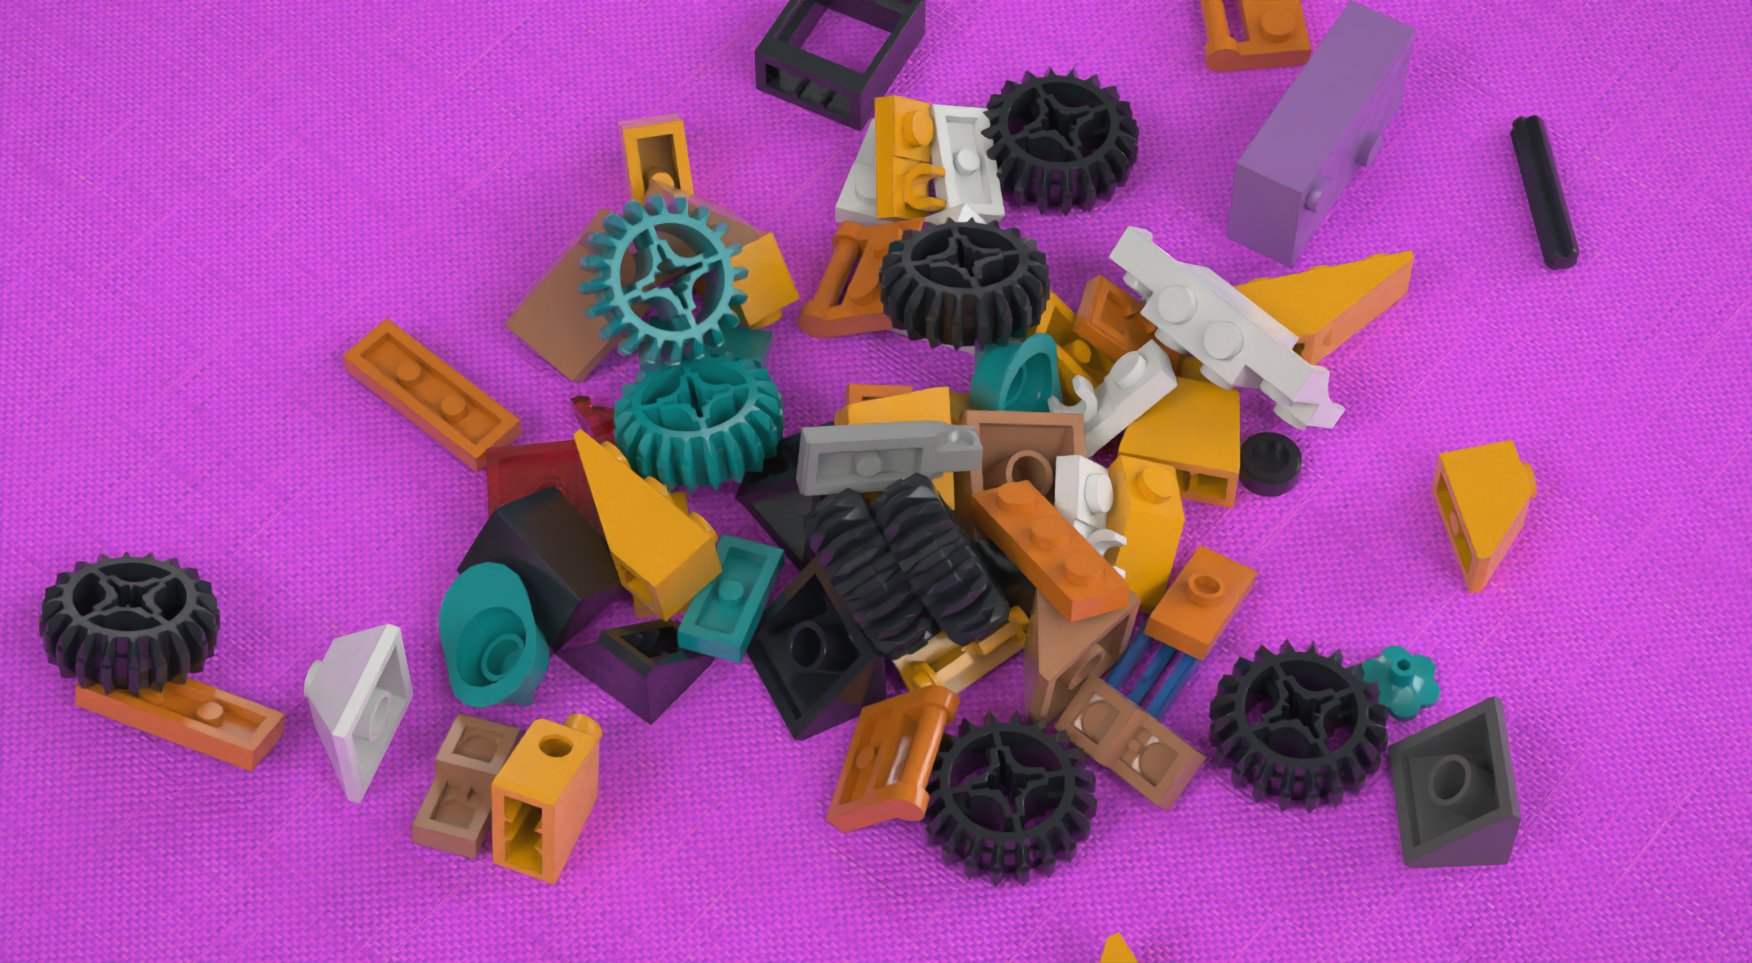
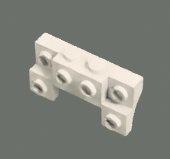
M1133 226L1127 227L1109 255V258L1127 271L1123 280L1126 285L1142 296L1139 302L1145 306L1140 314L1158 327L1154 335L1160 342L1180 354L1190 352L1203 363L1200 372L1208 380L1223 389L1231 391L1234 386L1260 389L1277 403L1273 411L1293 427L1300 430H1305L1307 426L1333 429L1345 408L1338 403H1332L1329 398L1328 382L1330 371L1323 366L1309 364L1292 350L1299 337L1208 267L1178 262L1152 242L1153 234L1148 230Z

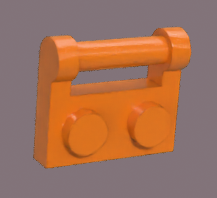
M1199 0L1208 41L1203 50L1206 65L1210 70L1229 72L1305 65L1310 59L1311 46L1300 0H1236L1245 38L1243 42H1237L1233 37H1230L1223 0Z
M925 218L867 227L852 221L841 222L832 238L834 251L813 300L803 305L797 319L799 328L804 333L816 338H830L895 329L892 327L891 317L883 314V303L880 301L879 269L882 267L883 256L888 254L889 243L901 240L905 230L921 231L923 222H927ZM861 258L842 304L837 305L856 259Z
M930 685L863 707L825 820L843 833H847L894 818L906 821H919L923 819L930 799L925 789L945 726L955 719L960 704L959 696L948 688Z

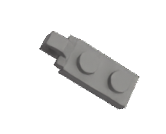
M927 420L802 427L796 481L800 494H804V496L838 494L846 488L859 493L885 491L884 488L900 478L904 480L916 472L933 480L942 477L943 472L980 470L983 447L974 425H952L941 421Z

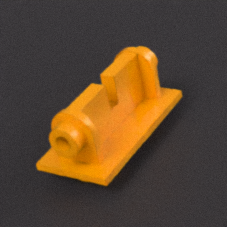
M1015 605L1011 609L1009 608V619L997 626V631L981 641L977 639L962 647L949 640L946 633L941 630L922 649L912 655L906 654L897 660H891L909 691L925 686L937 685L948 688L958 694L1024 648L1026 637L1024 631L1028 629L1029 619L1024 611Z

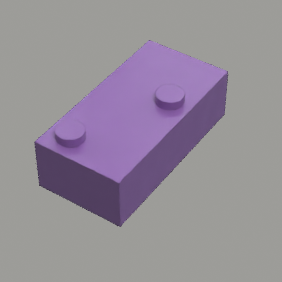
M1352 0L1348 3L1236 162L1226 238L1289 268L1292 267L1359 167L1369 168L1374 162L1382 145V134L1402 105L1416 29Z

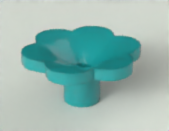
M1393 645L1383 649L1379 658L1368 659L1362 664L1365 671L1363 683L1378 682V689L1380 690L1378 703L1387 705V711L1398 721L1413 720L1418 715L1420 708L1433 707L1439 700L1440 687L1434 680L1436 666L1427 656L1411 655L1405 648Z

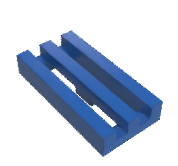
M1148 618L1105 679V682L1117 691L1121 690L1155 640L1144 634ZM1164 643L1127 698L1141 706L1178 649ZM1184 653L1146 711L1161 722L1201 663V660Z

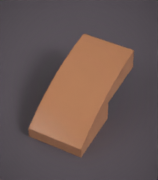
M1092 673L1054 725V728L1059 732L1066 729L1072 743L1079 748H1083L1084 752L1096 762L1114 771L1156 806L1167 811L1170 810L1207 758V756L1162 722Z
M460 713L457 714L435 758V778L411 825L412 843L476 859L492 823L491 784L519 744L521 729Z

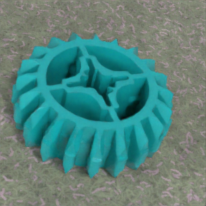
M660 194L649 196L644 207L637 200H631L622 206L623 217L612 212L602 219L607 234L594 232L587 239L590 247L600 256L587 255L582 257L579 262V267L584 271L593 273L594 279L580 283L577 291L583 295L595 294L597 300L596 304L585 309L584 316L588 319H593L603 315L607 323L600 328L598 337L605 341L619 333L621 339L618 343L617 353L625 357L632 354L639 346V358L643 365L654 364L660 354L667 367L679 365L683 353L690 361L699 360L705 356L704 344L711 348H716L725 342L720 327L731 329L736 327L740 321L737 314L728 305H742L746 303L749 297L742 290L733 288V282L747 278L749 270L745 267H732L730 258L742 252L743 246L739 243L724 246L720 238L729 229V224L724 221L710 228L706 226L710 212L709 207L701 205L695 208L688 216L686 197L677 196L673 198L668 207ZM656 231L678 237L689 245L697 256L690 258L678 256L671 250L666 239L659 240ZM633 241L637 250L632 254L636 265L635 277L630 284L621 288L620 267L622 258L627 247ZM681 269L685 270L684 275L672 280V286L660 290L657 287L647 292H642L643 286L655 281L654 276L666 272L671 274ZM705 273V300L698 316L694 319L691 311L696 306L691 294L692 286L696 279ZM638 303L648 304L655 309L661 322L668 320L672 331L661 330L645 323L629 306Z
M707 349L704 353L705 356L696 361H690L683 354L681 363L673 367H667L663 360H657L656 370L637 371L636 383L622 386V398L614 403L615 413L613 419L615 429H613L616 447L625 456L634 473L641 474L643 480L651 476L657 481H661L662 485H667L668 492L679 485L686 486L689 492L693 494L699 486L711 485L718 491L721 482L732 480L742 483L745 471H762L763 459L777 456V444L779 440L783 439L785 422L782 395L778 393L777 384L770 379L768 369L756 368L752 358L736 361L731 351L725 352L719 357H711Z

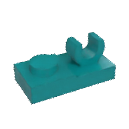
M722 534L716 550L723 571L692 598L677 631L678 647L741 664L763 615V610L784 566V549Z

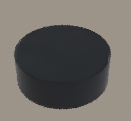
M1275 432L1255 434L1249 437L1240 448L1238 478L1242 485L1254 494L1265 497L1283 495L1294 488L1298 482L1302 464L1301 452L1290 438Z

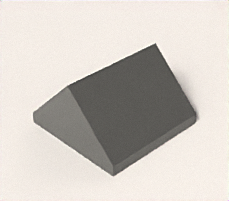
M1492 696L1388 746L1404 865L1411 868L1508 864L1520 825L1521 815L1503 703L1500 698Z

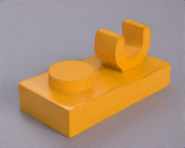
M897 95L875 98L877 219L898 222L925 218L929 216V212H938L946 207V200L929 197V180L933 177L946 176L945 168L928 164L931 163L930 142L933 137L930 103Z

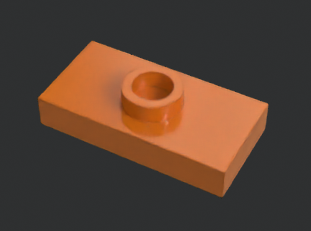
M1102 275L1087 281L1073 332L1116 362L1126 353L1138 351L1153 339L1168 354L1174 375L1179 377L1182 362L1188 358L1189 352L1180 354L1164 345L1155 337L1154 333L1158 327L1140 314L1145 305Z
M1199 545L1149 616L1144 634L1204 661L1253 589L1258 571Z

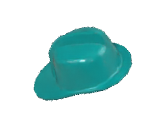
M1036 333L1024 342L1009 339L1007 347H1001L994 343L986 344L982 352L975 348L974 374L971 379L969 392L973 408L975 410L1050 413L1047 400L1052 395L1063 404L1057 368L1056 342L1051 335Z
M485 562L471 566L455 578L444 595L439 612V634L454 696L465 705L477 708L511 703L523 707L530 706L535 701L534 691L544 680L548 670L550 650L545 636L535 624L528 593L520 576L504 564Z

